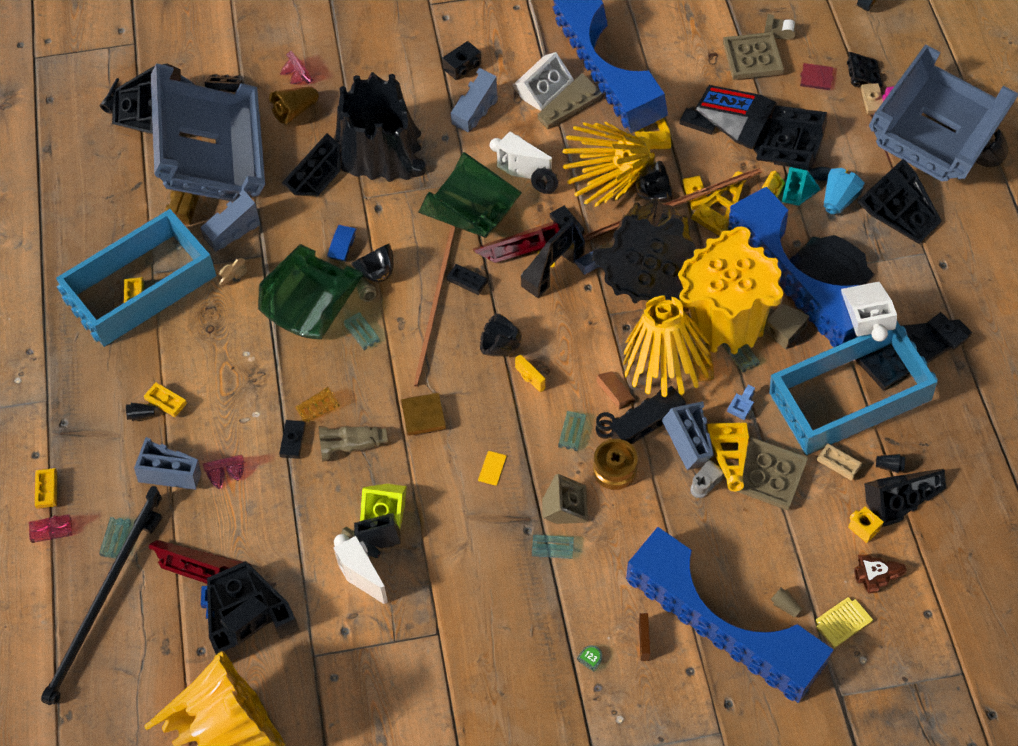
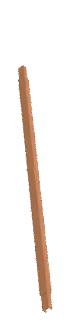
M758 168L663 205L679 206L762 173V171ZM620 221L589 232L583 238L585 241L617 230Z
M454 214L414 387H418L456 228L457 214Z

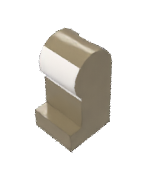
M768 14L764 33L773 32L774 38L790 40L795 37L797 23L794 20L775 19L774 15Z

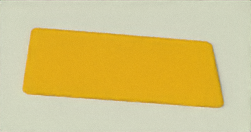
M488 451L478 481L496 486L506 455Z

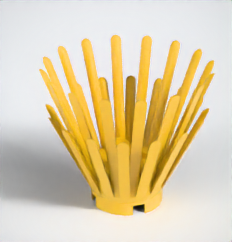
M583 122L584 126L596 130L574 126L573 129L617 140L566 136L567 140L581 141L584 145L612 147L563 149L562 152L564 154L582 153L580 154L582 159L603 157L564 164L563 169L593 165L582 169V172L586 174L568 179V184L608 172L587 183L589 186L575 192L574 195L576 197L615 177V180L585 200L584 204L590 203L615 185L617 186L595 203V207L604 200L606 203L619 190L621 192L616 196L615 200L623 193L625 194L640 174L654 163L655 154L654 152L650 153L649 147L653 146L647 138L643 136L637 137L607 122H604L607 126L599 123L592 125Z
M658 296L649 300L646 303L643 315L625 342L628 345L624 350V355H627L623 365L628 361L625 371V377H627L644 337L632 382L633 387L637 386L639 375L644 371L650 347L645 387L646 394L651 392L652 377H658L659 357L661 358L662 396H667V365L669 377L674 378L676 375L679 394H684L677 349L684 372L686 374L690 373L694 387H699L684 339L697 365L700 366L703 375L706 378L709 376L691 337L707 363L712 366V362L708 357L710 353L699 336L705 343L709 344V342L702 334V330L683 310V305L677 298L672 297L671 301L665 300V296Z

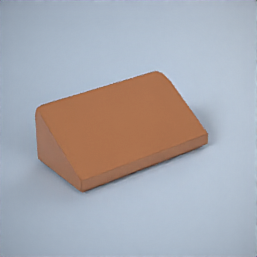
M612 371L597 375L596 382L618 409L635 400Z

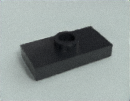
M565 205L550 213V218L558 224L559 229L573 218L581 234L585 233V229Z
M455 264L447 276V281L479 295L488 283V278Z
M942 312L927 321L926 326L953 350L967 341L969 337Z
M286 420L279 452L280 457L300 459L306 427L305 421Z

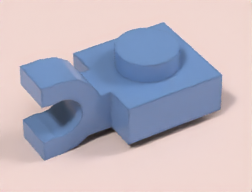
M747 385L742 396L736 393L727 412L745 420L754 404L751 398L754 395L755 387Z

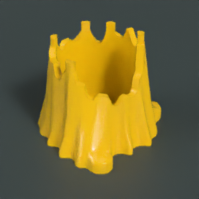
M740 226L731 231L725 230L719 238L707 239V246L704 249H695L694 256L684 262L678 273L683 287L679 295V301H681L684 307L689 308L691 319L702 330V334L709 342L710 351L713 353L718 351V346L722 343L728 344L732 354H737L738 349L746 344L752 348L757 338L762 337L764 334L771 306H778L783 301V291L778 285L782 273L777 265L778 259L766 257L763 247L753 248L749 246L751 233L746 227Z
M224 651L215 655L213 661L186 689L144 725L145 729L149 730L165 721L162 726L164 733L177 729L179 737L171 741L174 746H181L191 741H196L198 746L286 745L281 734L269 719L268 713L261 703L258 694L252 689L245 678L240 676Z

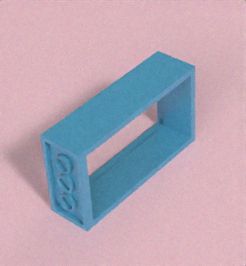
M169 209L56 277L59 284L56 287L61 293L65 304L72 307L71 310L75 317H80L84 328L91 331L90 334L96 343L99 341L105 347L217 275L210 254L173 211ZM171 237H174L193 259V261L98 320L95 319L77 296Z
M896 321V329L887 331L888 336L884 341H875L872 334L859 336L771 375L769 394L806 456L825 448L827 443L832 445L933 399L938 381L934 372L929 370L925 358L919 355L915 343L909 340L906 329L900 326L898 321ZM892 344L917 385L812 430L788 389Z

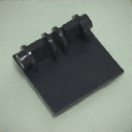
M849 51L847 65L851 84L854 87H858L864 81L870 84L879 83V86L882 87L877 60Z

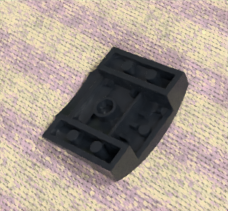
M775 105L771 118L767 119L753 148V151L757 154L756 160L772 162L774 165L804 169L810 172L817 159L824 137L827 112Z
M836 235L823 238L812 237L795 256L793 255L789 259L802 273L827 284L840 286L864 285L874 276V273L867 266L865 253Z

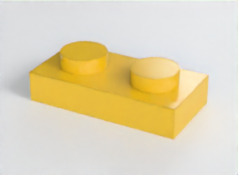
M157 382L144 395L146 401L173 417H176L187 404L184 398Z

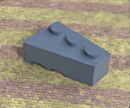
M481 68L476 72L478 76L474 83L470 81L468 85L470 89L467 94L460 97L451 112V124L468 133L477 126L482 116H485L488 109L495 105L498 100L497 77Z
M244 190L239 193L241 196L233 203L230 201L226 204L228 207L221 214L217 212L200 227L204 239L215 252L261 225L256 204Z
M703 401L671 408L662 419L687 470L703 467L713 456L710 434L707 433L705 425L707 419L704 417L702 409L704 407Z
M145 438L134 467L138 482L196 490L201 477L198 459L180 451H172L164 444L159 445L152 442L150 438Z

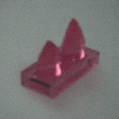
M292 51L288 52L286 55L289 60L284 64L280 75L294 72L290 84H298L305 81L309 85L314 81L301 60Z
M237 455L203 463V468L210 482L217 489H220L224 482V469L227 470L233 479L239 481L244 472L245 460L243 455Z
M69 514L63 516L54 515L52 518L29 522V539L31 543L72 536V522Z

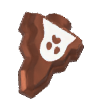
M869 554L858 555L859 566L854 569L857 583H863L868 594L878 592L880 587L887 586L889 580L898 579L907 572L905 564L895 561L885 562L881 558H872Z

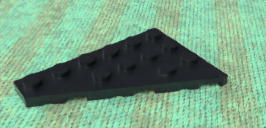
M960 319L951 320L967 336L971 337L972 331ZM927 323L903 325L909 340L915 343L917 352L925 358L927 364L951 349L950 346L926 326ZM892 344L855 359L883 391L910 375V372Z

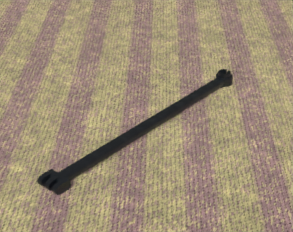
M152 486L145 497L147 501L51 683L43 691L41 696L43 703L55 705L59 701L61 693L58 690L151 512L154 507H158L162 499L156 486Z

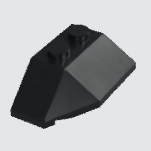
M326 133L290 172L282 184L296 196L318 197L341 171L340 144Z

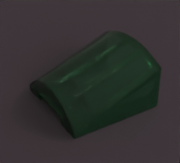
M463 152L453 172L434 195L429 192L426 195L418 213L488 238L511 210L522 192Z
M299 244L260 282L258 310L272 322L295 335L310 339H322L363 277V273L349 266L341 269L315 257V250Z

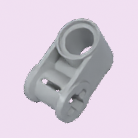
M711 460L707 461L702 469L693 477V484L690 489L691 494L696 498H704L725 477L721 467Z

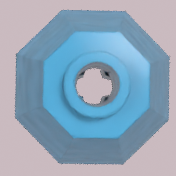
M843 168L830 170L824 199V207L828 213H841L861 195L865 182L857 174L851 172L849 175L845 173L846 169Z

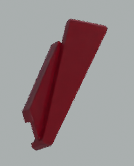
M550 222L475 247L473 251L494 263L543 248L545 243L559 231L558 224Z
M160 540L149 544V549L154 550L158 556V564L162 569L206 584L207 578L242 563V561Z

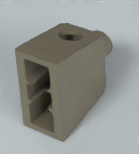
M781 304L775 311L770 308L764 330L784 349H787L807 327L810 316L790 306Z

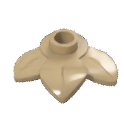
M238 258L233 264L225 265L219 272V275L223 277L219 284L223 285L233 277L239 279L247 272L246 265L244 264L245 259Z

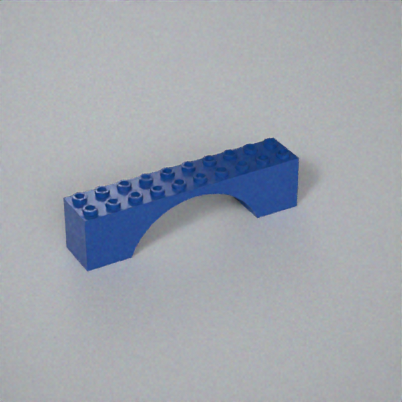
M553 0L554 6L552 8L557 16L555 18L559 27L562 26V31L566 38L569 37L572 48L577 49L576 52L579 59L584 60L583 63L586 70H590L594 82L599 83L598 87L601 93L606 94V100L609 105H613L615 115L621 117L623 127L625 129L628 128L630 133H634L668 116L665 94L649 70L629 71L620 69L605 62L595 52L597 40L602 31L608 26L602 0Z
M764 187L731 205L729 231L740 226L748 228L751 233L749 246L753 248L763 247L766 257L778 259L777 265L782 272L778 284L783 289L785 295L790 296L794 301L796 307L810 316L809 321L816 325L821 335H825L831 346L834 348L857 338L841 289L859 285L840 286L820 282L802 273L791 263L781 245V238L786 232L788 209L767 187Z
M657 527L629 560L626 574L627 582L632 587H638L650 600H656L660 603L665 611L674 613L683 624H689L695 628V631L700 636H706L715 647L720 650L724 649L733 660L742 662L751 673L763 677L769 686L781 690L787 699L799 703L826 667L834 649L798 624L781 631L753 632L735 627L719 618L704 604L694 587L690 573L692 550Z

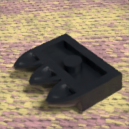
M213 74L205 81V87L219 91L222 89L228 92H236L242 83V76L237 75L231 78L228 74L221 77L218 74Z
M695 106L686 108L680 119V125L710 135L713 134L716 128L712 122L696 111Z

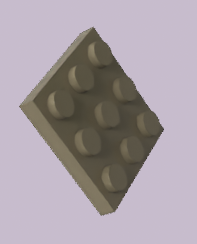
M773 32L723 37V45L733 80L783 74L784 68Z
M751 437L747 447L742 477L744 488L736 492L789 511L808 457Z

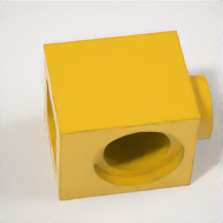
M864 506L860 511L855 510L849 518L851 522L848 528L868 543L881 530L884 522ZM861 521L866 522L868 525H863Z

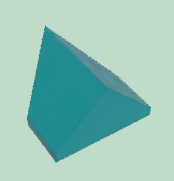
M790 167L782 202L799 206L819 192L821 188L808 170Z

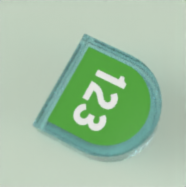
M586 646L578 655L577 661L595 672L602 661V652L596 646Z

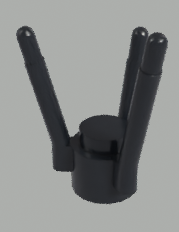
M119 78L115 79L107 96L99 105L104 112L109 114L113 111V96L111 95L117 86Z

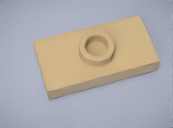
M879 83L861 85L867 115H873L883 103Z
M827 443L817 458L818 462L851 481L862 466L860 461Z

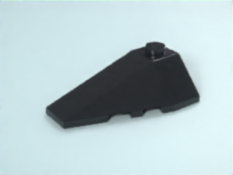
M945 469L881 478L864 483L866 503L870 510L884 522L882 527L898 523L904 519L907 513L917 510V506L925 500H931L946 489Z

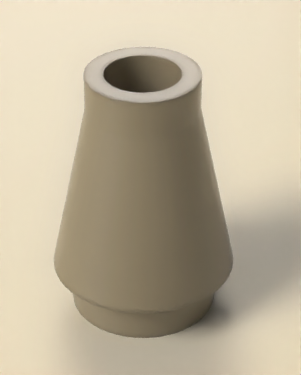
M362 275L355 278L354 282L357 286L359 298L365 302L372 301L376 297V288Z
M782 587L771 598L774 606L787 612L794 618L803 609L787 589L784 590Z

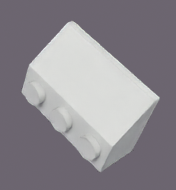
M555 52L542 57L513 84V87L521 99L542 111L574 79Z

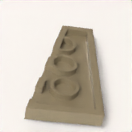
M581 73L538 113V120L547 129H550L603 98V94Z

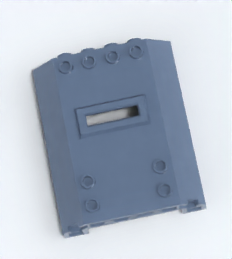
M925 44L877 109L869 127L871 132L874 131L877 137L878 147L900 159H904L907 163L942 182L949 181L951 178L965 179L1014 104L1018 93L1003 86L997 97H993L935 66L941 52ZM922 113H924V114H926V115L932 117L933 119H935V120H937V121L943 123L944 125H946V126H948V127H950V128L956 130V132L954 133V132H952L951 130H949V129H947V128H945V127L939 125L938 123H936V122H934V121L928 119L927 117L923 116Z
M156 63L151 73L155 176L163 181L166 189L234 202L241 196L239 193L242 190L252 197L258 196L265 186L257 87L241 83L236 93L232 94L171 80L170 76L174 68ZM180 132L215 139L216 144L181 137Z

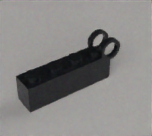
M673 386L667 388L666 397L662 396L660 390L651 399H645L638 407L630 408L620 418H615L614 415L608 412L600 413L596 418V434L603 439L610 437L612 439H621L632 445L664 425L662 419L671 408L686 405V402ZM602 417H609L612 419V422L609 420H599ZM599 429L602 431H612L609 434H602Z

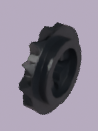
M538 167L531 175L533 187L541 193H552L558 187L559 180L557 179V174L552 172V169L548 170L546 167ZM544 176H545L546 179L548 180L547 184H546L545 181L543 180V177H544Z

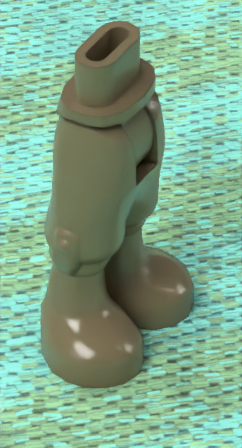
M318 426L322 462L330 460L331 454L336 451H360L373 448L375 444L378 447L381 443H388L386 428L345 426L339 429H329L325 426ZM338 438L343 439L341 441H330Z

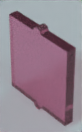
M804 63L803 70L800 73V86L830 90L831 81L834 78L832 77L833 67Z

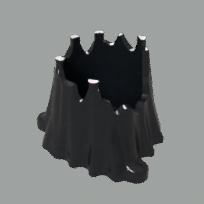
M371 72L366 80H361L360 76L355 75L349 92L346 91L345 86L340 87L336 132L333 139L340 144L341 170L356 177L367 176L370 180L384 177L388 182L393 181L395 178L409 180L411 177L424 175L426 163L414 155L421 150V146L417 142V139L421 136V131L410 116L400 83L396 80L395 75L389 74L388 81L381 79L374 72Z
M654 197L652 201L644 206H640L638 202L634 203L629 212L623 215L611 241L608 244L595 247L592 256L594 262L604 270L605 282L612 287L615 295L627 294L631 297L633 303L641 300L649 301L658 296H665V300L672 301V297L679 300L683 287L678 273L684 262L694 256V250L696 249L690 237L687 216H680L674 207L663 205L657 197Z

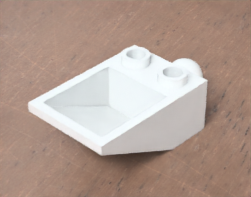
M509 132L502 140L494 138L490 142L491 150L497 152V167L511 176L531 179L532 173L538 167H546L548 170L552 169V157L529 144L519 135ZM544 176V177H543V180L546 181V182H548V180H547L546 177Z
M880 282L841 289L857 337L872 334L875 341L881 342L887 338L888 330L896 329L897 313L891 298Z
M345 534L337 535L334 539L335 547L333 548L337 563L346 580L383 604L388 603L385 586L370 562L367 554L368 550L364 542H359L356 536L350 539Z

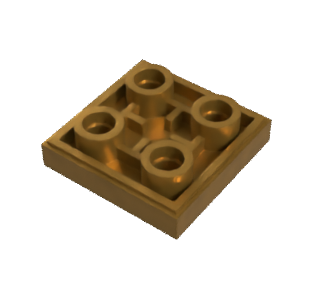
M439 393L401 399L407 436L446 429Z

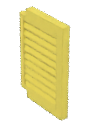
M847 597L818 617L816 622L819 625L816 628L831 646L836 648L870 624L873 619L856 599L851 601Z

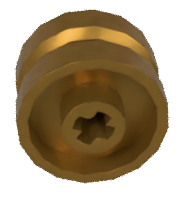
M609 439L602 442L594 453L593 475L596 481L604 488L610 490H621L628 487L634 481L637 472L638 456L635 448L627 441L621 439Z

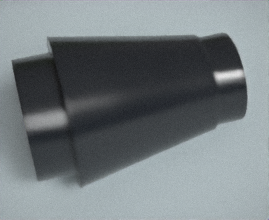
M133 402L126 404L127 420L136 421L155 416L154 404Z
M900 454L877 456L876 468L895 473L904 472L905 456H900Z

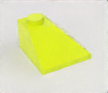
M381 484L363 487L360 521L394 513L400 529L405 508L407 486Z

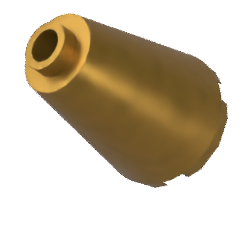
M311 86L271 92L269 103H273L274 108L271 110L278 122L288 124L317 103L319 94Z

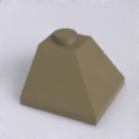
M556 474L542 499L543 519L556 524L588 522L586 485Z

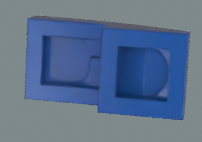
M338 225L327 257L346 262L357 229Z

